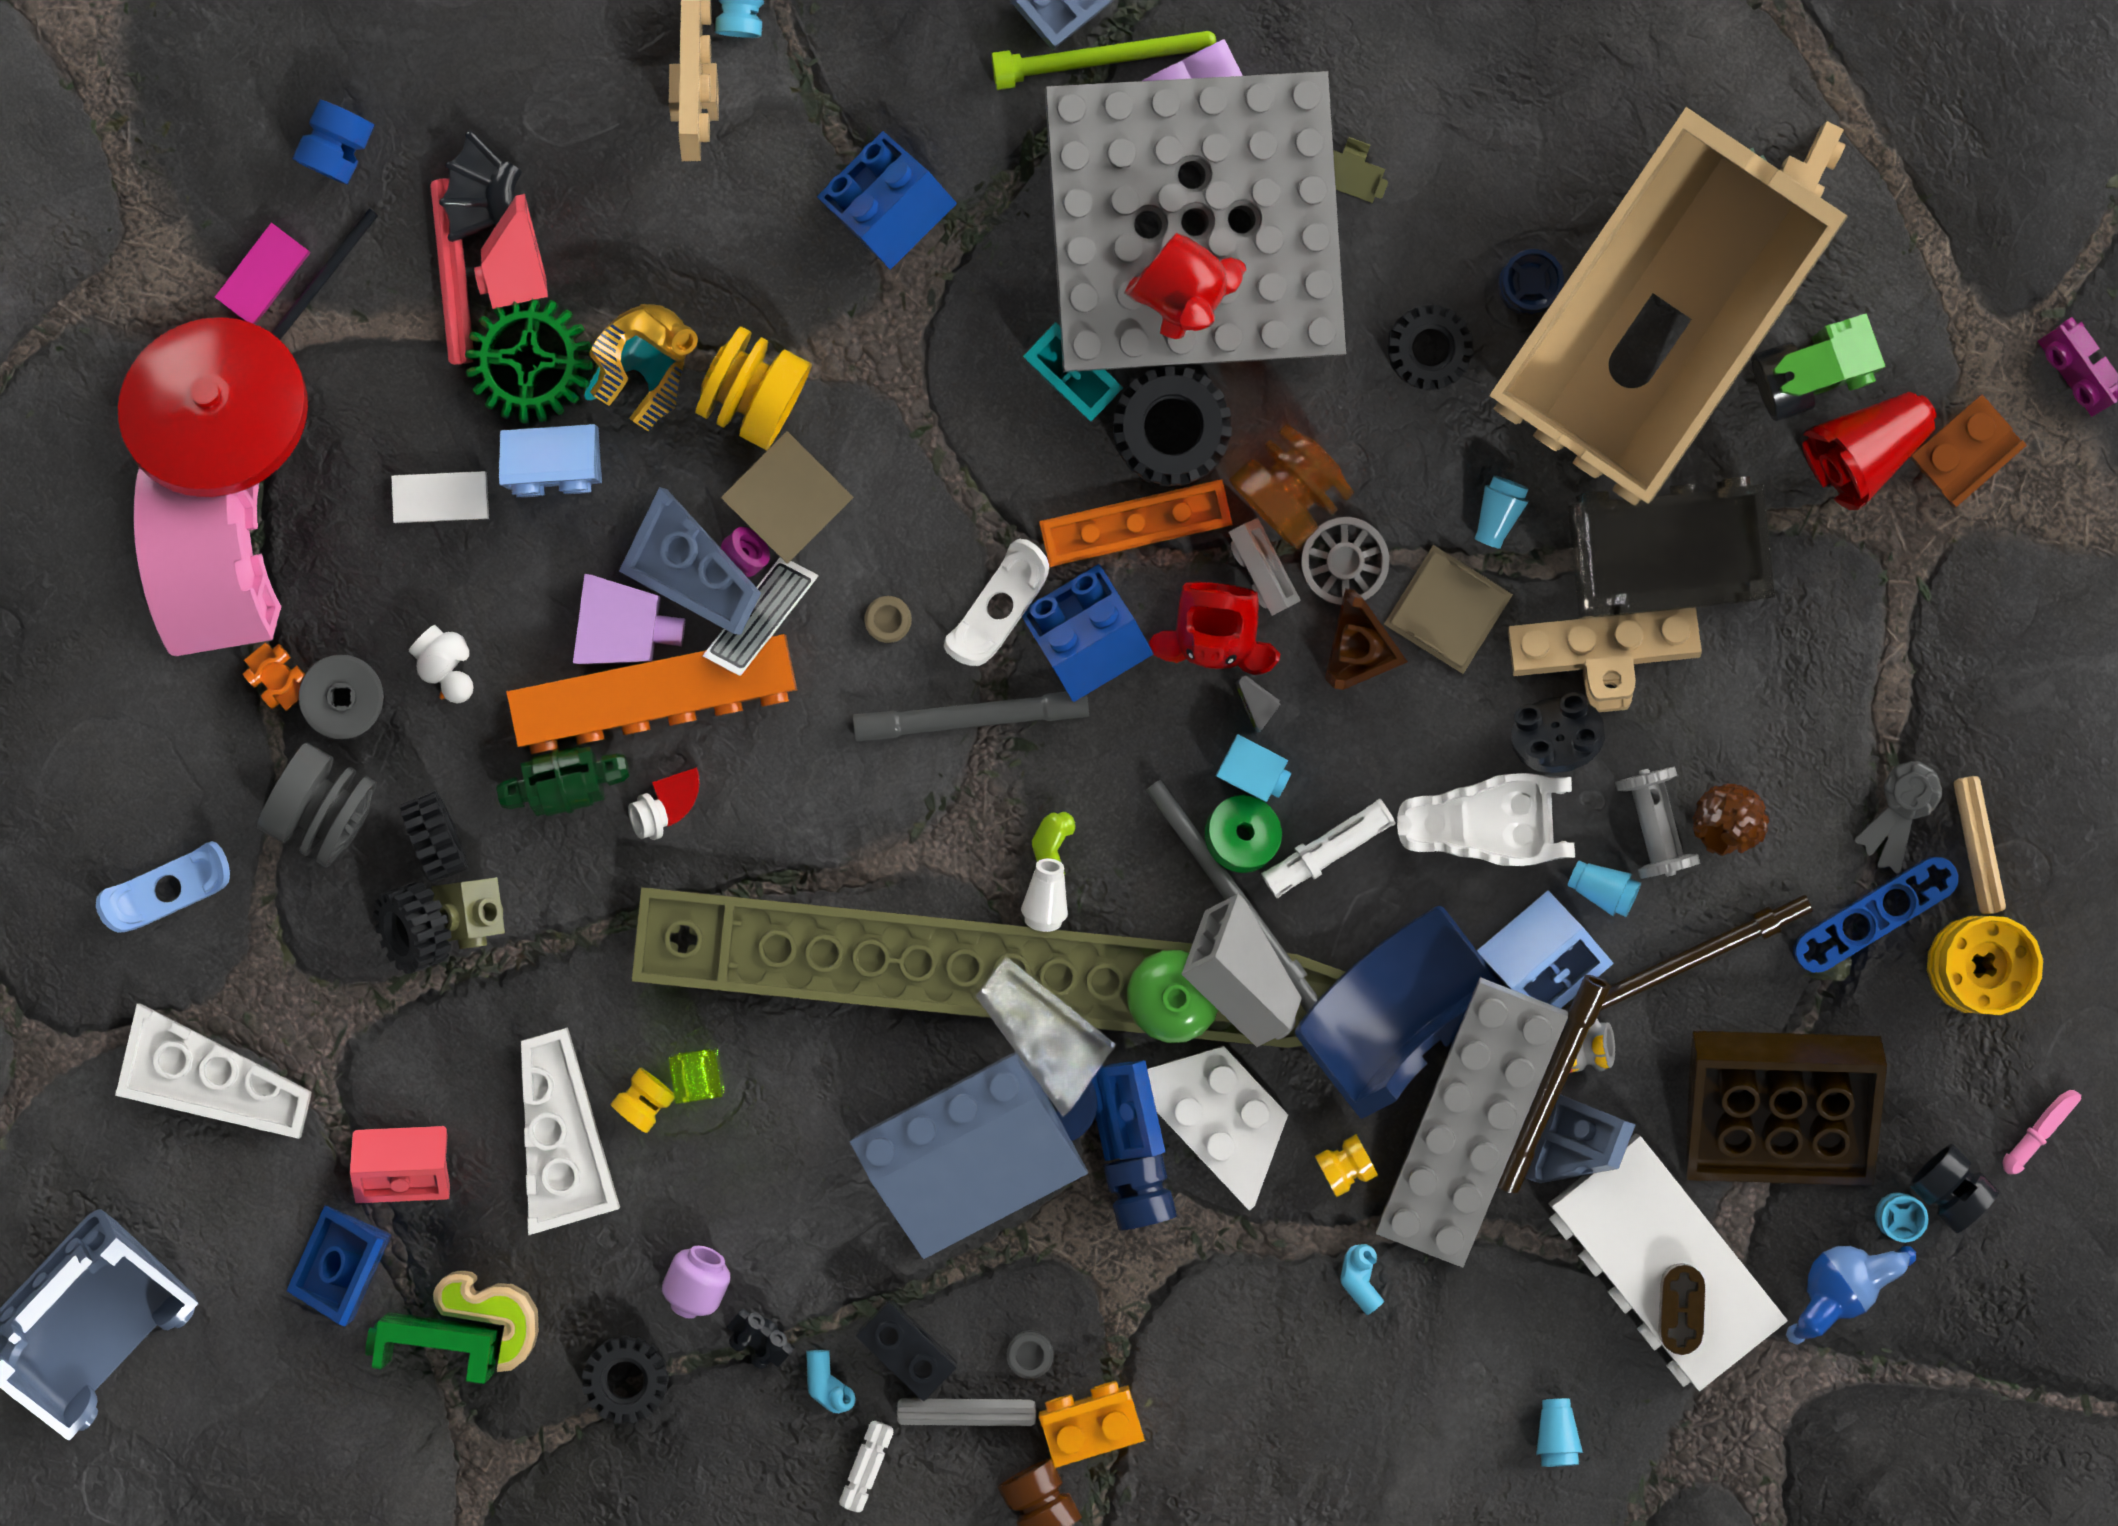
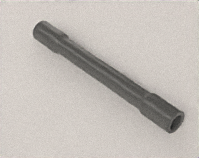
M1067 691L1047 693L1040 697L901 712L888 710L853 714L856 742L897 738L907 734L1036 720L1058 721L1090 716L1087 695L1073 702Z

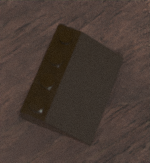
M1693 1031L1689 1066L1686 1180L1874 1186L1887 1073V1062L1881 1036Z

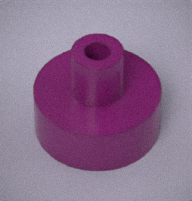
M738 527L721 544V549L746 577L757 574L770 560V551L766 542L754 530L747 527Z

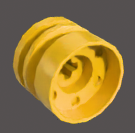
M740 326L732 338L719 349L702 382L700 400L695 413L707 419L718 402L722 403L723 406L716 424L724 428L736 412L743 414L744 418L739 436L768 451L792 411L808 378L812 363L785 349L776 357L771 365L764 363L768 340L761 337L750 354H747L745 350L752 333Z
M1967 916L1950 922L1936 935L1928 951L1927 973L1933 990L1945 1004L1963 1013L2003 1015L2017 1010L2034 996L2042 980L2043 957L2037 940L2025 926L2008 917ZM1973 957H1985L1982 962L1983 967L1987 969L1985 973H1973L1976 969L1975 963L1972 962Z

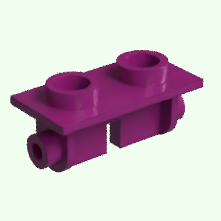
M2070 317L2056 327L2055 330L2037 341L2045 351L2049 363L2060 372L2072 389L2076 401L2085 407L2091 417L2117 402L2118 373L2106 356L2092 364L2088 357L2100 348L2088 333L2082 321L2077 324L2074 318Z

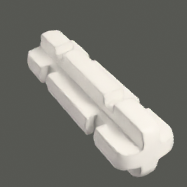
M872 1421L869 1424L864 1437L867 1440L866 1444H861L848 1477L850 1484L849 1486L845 1485L839 1500L842 1507L859 1513L863 1510L869 1495L866 1491L873 1486L885 1455L883 1449L884 1447L888 1448L893 1435V1428L879 1421Z

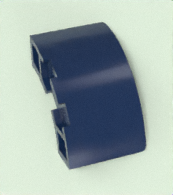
M1436 906L1396 931L1344 973L1307 1012L1297 1026L1295 1034L1360 1119H1363L1398 1100L1410 1081L1427 1064L1422 1055L1439 1040L1445 1047L1454 1041L1480 977L1501 986L1504 985L1443 907Z

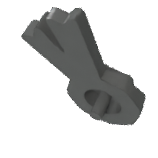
M1920 761L1896 765L1891 770L1883 785L1888 806L1855 838L1857 844L1865 845L1866 852L1870 856L1874 854L1884 838L1887 837L1878 861V868L1890 866L1897 874L1900 873L1912 820L1930 815L1942 797V786L1938 773Z

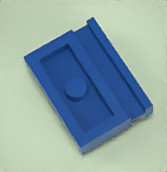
M1146 1061L1116 1063L1107 1066L1098 1065L1086 1069V1075L1093 1083L1097 1095V1112L1095 1117L1105 1161L1119 1158L1122 1160L1153 1157L1165 1153Z

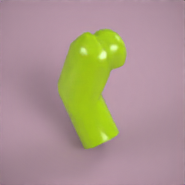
M1050 813L1043 818L1032 839V848L1037 862L1042 859H1055L1061 862L1058 849L1065 837L1072 835L1075 831V821L1069 813Z

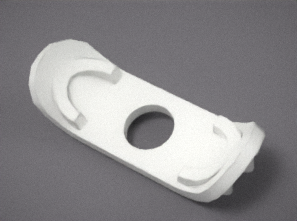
M1017 539L1010 544L998 570L963 620L944 640V648L953 659L966 665L980 666L991 659L999 650L1041 590L1048 576L1049 563L1047 557L1038 546L1026 539ZM999 593L1008 594L1013 601L1012 612L1004 619H994L988 612L989 600Z

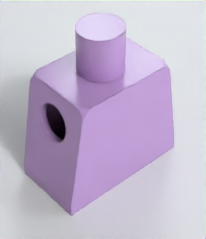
M584 574L573 663L590 665L652 662L655 643L682 647L685 619L659 615L661 597L594 575Z

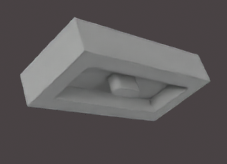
M1258 518L1228 532L1233 540L1231 542L1232 553L1241 566L1247 567L1254 581L1252 589L1258 592V602L1263 608H1268L1273 616L1301 601Z

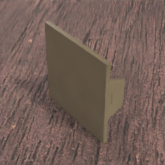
M786 431L721 498L788 564L854 497Z
M1433 545L1384 625L1464 674L1513 594Z

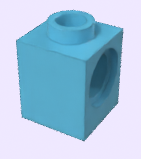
M1237 734L1215 776L1267 802L1271 794L1278 798L1280 797L1291 776V772L1284 769L1288 762L1287 759Z

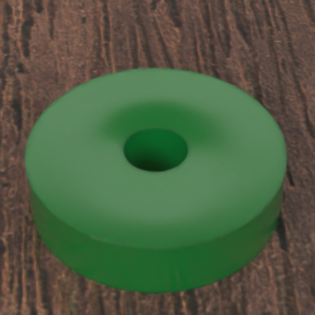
M1240 795L1228 798L1217 806L1206 822L1204 836L1207 849L1217 863L1234 872L1248 873L1264 867L1275 856L1281 844L1282 828L1276 813L1268 804L1252 796ZM1237 828L1246 829L1249 832L1250 840L1240 839L1237 835Z

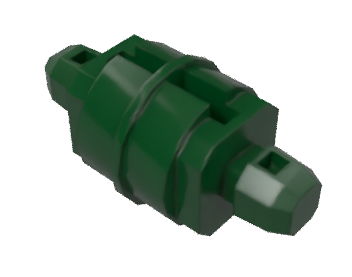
M577 746L561 751L555 749L552 753L532 758V761L521 763L523 780H519L517 777L501 782L496 787L502 808L525 807V802H529L536 816L544 814L546 816H553L565 812L570 814L574 813V810L593 806L594 802L605 800L602 783L607 782L611 786L623 782L630 776L624 755L617 753L601 756L600 761H597L590 746L581 749Z

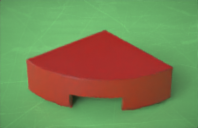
M698 767L652 782L657 798L662 802L668 818L667 827L682 820L695 804L700 788Z

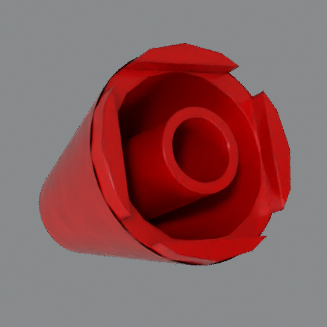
M1906 392L1811 427L1804 433V436H1808L1809 439L1802 443L1803 451L1812 472L1824 488L1831 483L1840 493L1833 499L1848 510H1859L1871 500L1935 430L1934 419L1937 417L1936 411L1932 403L1925 396H1917L1912 392Z

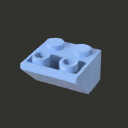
M595 424L500 431L499 484L507 489H512V495H516V497L544 496V487L559 486V492H563V494L592 492L591 484L602 483L599 428Z
M1549 890L1477 950L1507 988L1558 1008H1562L1576 996L1585 975L1599 977L1614 964L1581 924Z

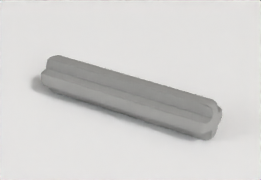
M902 1398L897 1404V1421L901 1425L1032 1426L1036 1421V1404L1033 1400L926 1399L923 1402L921 1399Z

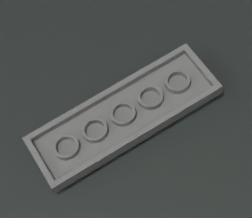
M1481 977L1479 978L1376 1227L1377 1235L1462 1268L1464 1267L1566 1024L1568 1011Z

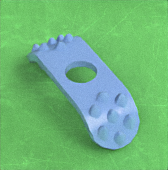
M213 841L205 843L185 856L123 884L104 889L96 898L97 913L101 921L109 929L117 933L143 927L223 889L230 879L227 858L217 843ZM164 876H174L181 884V893L172 902L160 901L155 893L157 882Z

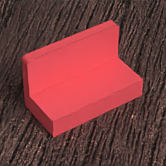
M446 1127L355 1130L352 1137L350 1177L355 1203L449 1199L450 1182L446 1163L448 1136Z

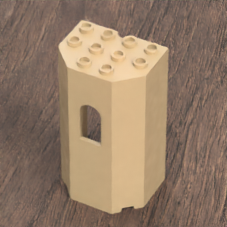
M1686 107L1489 395L1498 401L1493 409L1516 425L1520 424L1524 419L1536 427L1537 430L1533 436L1552 450L1557 452V450L1563 449L1565 446L1577 455L1572 462L1574 465L1595 479L1602 474L1616 482L1612 490L1631 504L1636 506L1640 500L1649 504L1848 216ZM1654 293L1692 320L1650 381L1638 388H1626L1618 384L1611 376L1609 360L1614 349Z

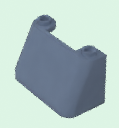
M102 1209L95 1210L83 1219L0 1308V1388L67 1440H70L78 1431L87 1429L95 1420L98 1414V1409L96 1408L98 1400L95 1390L157 1325L163 1330L184 1326L192 1317L198 1301L195 1295L116 1220Z

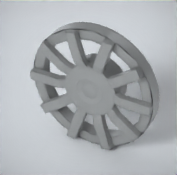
M1339 517L1322 523L1310 534L1303 547L1301 567L1308 586L1316 595L1330 603L1342 605L1345 588L1349 589V580L1352 578L1363 590L1364 593L1359 595L1364 600L1373 596L1381 588L1389 570V552L1383 537L1372 525L1357 518ZM1340 525L1341 543L1336 544L1326 530ZM1348 525H1354L1363 529L1354 543L1348 542ZM1369 534L1377 542L1378 546L1362 551L1359 547ZM1320 535L1331 548L1329 552L1312 548L1315 539ZM1381 553V568L1364 563V558ZM1309 555L1326 559V564L1310 570ZM1362 570L1378 575L1376 582L1370 588L1360 576ZM1329 571L1332 575L1321 589L1314 581L1313 576ZM1337 579L1342 580V597L1328 594V591Z

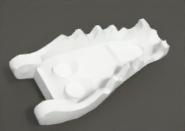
M1532 773L1504 774L1492 777L1478 784L1456 788L1441 795L1409 798L1401 804L1398 811L1397 828L1400 841L1410 851L1446 852L1459 857L1482 859L1502 866L1535 865L1557 859L1575 858L1574 842L1561 841L1554 843L1551 793L1564 794L1572 792L1571 777H1555Z

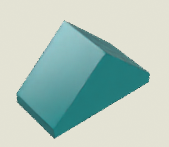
M1056 322L1023 355L1027 362L1090 422L1123 389L1106 370L1063 372L1061 327Z

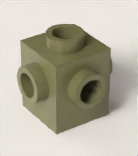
M497 877L431 886L434 893L433 901H440L442 905L440 913L442 916L446 915L448 919L445 928L451 930L452 938L447 939V941L458 940L459 949L486 946V936L505 933L503 907L500 900Z

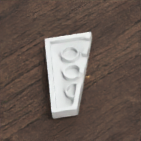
M139 1003L136 1005L115 1096L299 1139L302 1136L312 1092Z
M564 1028L521 1041L523 1102L525 1109L524 1134L527 1163L526 1187L529 1217L528 1235L619 1209L620 1205L569 1029Z

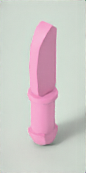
M2068 1090L2059 1095L2041 1115L2033 1128L2029 1127L2027 1129V1134L2010 1154L2006 1153L2002 1162L2006 1173L2018 1174L2025 1169L2023 1166L2041 1145L2047 1143L2045 1139L2052 1135L2080 1102L2081 1094L2075 1090Z

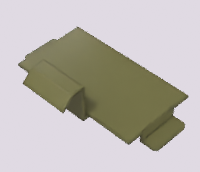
M1348 137L1343 153L1333 150L1336 190L1373 203L1375 197L1383 198L1388 181L1382 179L1385 169L1365 162L1370 144Z

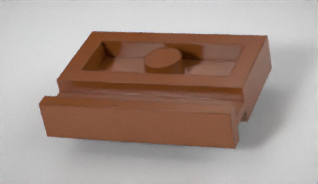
M1981 394L1909 458L1936 489L1947 498L1950 505L1955 508L2027 445L2014 433L2012 427L1984 395Z

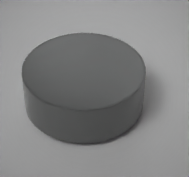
M1027 1330L1018 1333L1009 1342L1007 1362L1016 1375L1026 1379L1038 1378L1044 1375L1052 1365L1053 1347L1044 1334L1038 1331Z

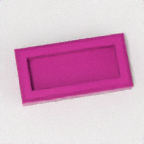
M271 222L216 294L215 298L245 321L256 325L311 252Z

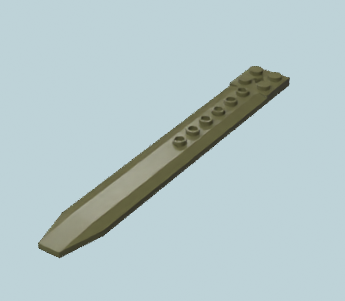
M641 887L632 982L1145 1033L1135 1024L1128 1008L1127 987L1133 971L1150 955L1162 950L1175 949L1190 952L1193 943L1066 930L1042 932L1027 926ZM681 925L689 926L690 934L696 935L698 938L697 945H689L685 953L678 951L677 943L670 942L671 933H679ZM1287 953L1292 961L1297 959L1308 974L1304 978L1319 998L1346 973L1301 955ZM1301 1004L1295 1016L1296 1024L1292 1031L1282 1039L1277 1040L1274 1038L1262 1045L1284 1048L1303 1046L1295 1034L1297 1026L1307 1014ZM1219 1010L1215 1021L1202 1035L1195 1038L1253 1044Z

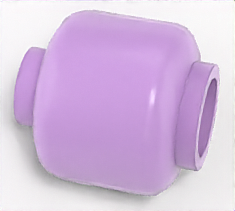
M699 1245L693 1246L691 1249L681 1250L674 1256L663 1280L662 1293L676 1314L685 1318H695L696 1316L710 1315L718 1309L730 1283V1272L725 1265L723 1256L711 1248Z

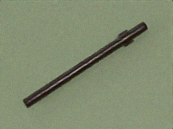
M1803 895L1773 910L1770 907H1766L1752 914V920L1611 985L1600 1011L1762 936L1765 940L1780 933L1781 926L1813 912L1807 896ZM1570 1004V1005H1568V1006H1566V1007H1564V1008H1562V1009L1569 1012V1009H1570V1007H1571L1572 1004Z

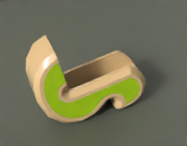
M455 1271L445 1276L435 1287L433 1293L434 1303L440 1314L504 1325L497 1372L511 1371L522 1363L534 1348L539 1332L538 1309L529 1293L514 1284L497 1283L481 1291H476L473 1284L477 1281V1275L469 1271Z

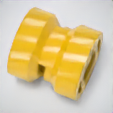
M639 1068L631 1078L632 1085L625 1093H619L610 1105L635 1127L648 1133L656 1123L655 1115L661 1108H668L677 1096L652 1074L643 1068Z
M1357 1134L1343 1141L1342 1151L1327 1149L1315 1155L1336 1197L1348 1192L1351 1184L1355 1183V1178L1358 1177L1359 1180L1367 1182L1378 1176Z

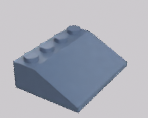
M1022 1048L859 1133L850 1141L871 1183L923 1259L1089 1173Z

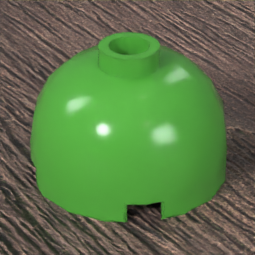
M1181 949L1162 950L1146 957L1133 971L1127 987L1128 1008L1135 1024L1149 1037L1165 1043H1183L1202 1035L1215 1021L1218 1009L1182 975L1189 952Z

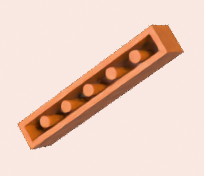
M784 634L771 637L741 676L703 657L707 651L705 650L506 691L517 746H529L531 754L559 749L557 740L575 736L577 745L604 740L603 730L622 727L623 735L651 730L649 721L668 717L669 726L696 721L695 711L714 708L715 716L743 711L741 702L760 698L761 707L788 702L787 692L797 691L787 637Z

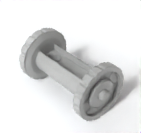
M1675 766L1652 772L1649 769L1640 770L1637 776L1615 782L1617 791H1632L1650 864L1638 869L1640 879L1665 874L1667 877L1676 875L1678 870L1700 864L1698 854H1683L1665 786V781H1669L1677 776Z

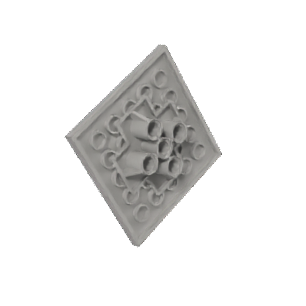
M1328 71L1046 86L1045 102L1063 372L1346 355ZM1192 165L1199 170L1202 179L1198 188L1189 189L1180 183L1178 171L1181 166ZM1241 209L1249 215L1251 226L1247 233H1237L1231 229L1228 223V215L1231 210ZM1196 212L1202 217L1205 226L1201 235L1191 236L1183 230L1181 219L1184 213ZM1146 214L1155 219L1158 225V232L1154 238H1143L1135 231L1134 222L1138 215ZM1175 233L1192 239L1210 251L1220 261L1230 257L1241 260L1247 269L1236 292L1225 295L1214 311L1215 320L1213 324L1198 331L1186 330L1184 337L1180 339H1172L1160 334L1163 320L1162 315L1147 305L1135 302L1124 294L1129 282L1146 269Z

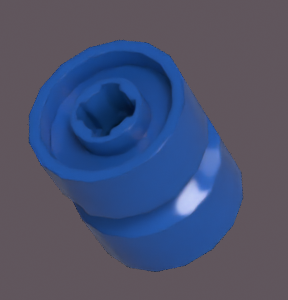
M319 99L309 121L313 131L309 135L302 136L292 160L328 178L348 185L359 162L354 154L356 150L365 149L375 125L350 111Z

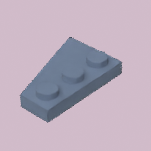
M659 487L619 572L727 631L741 635L761 592L668 489Z

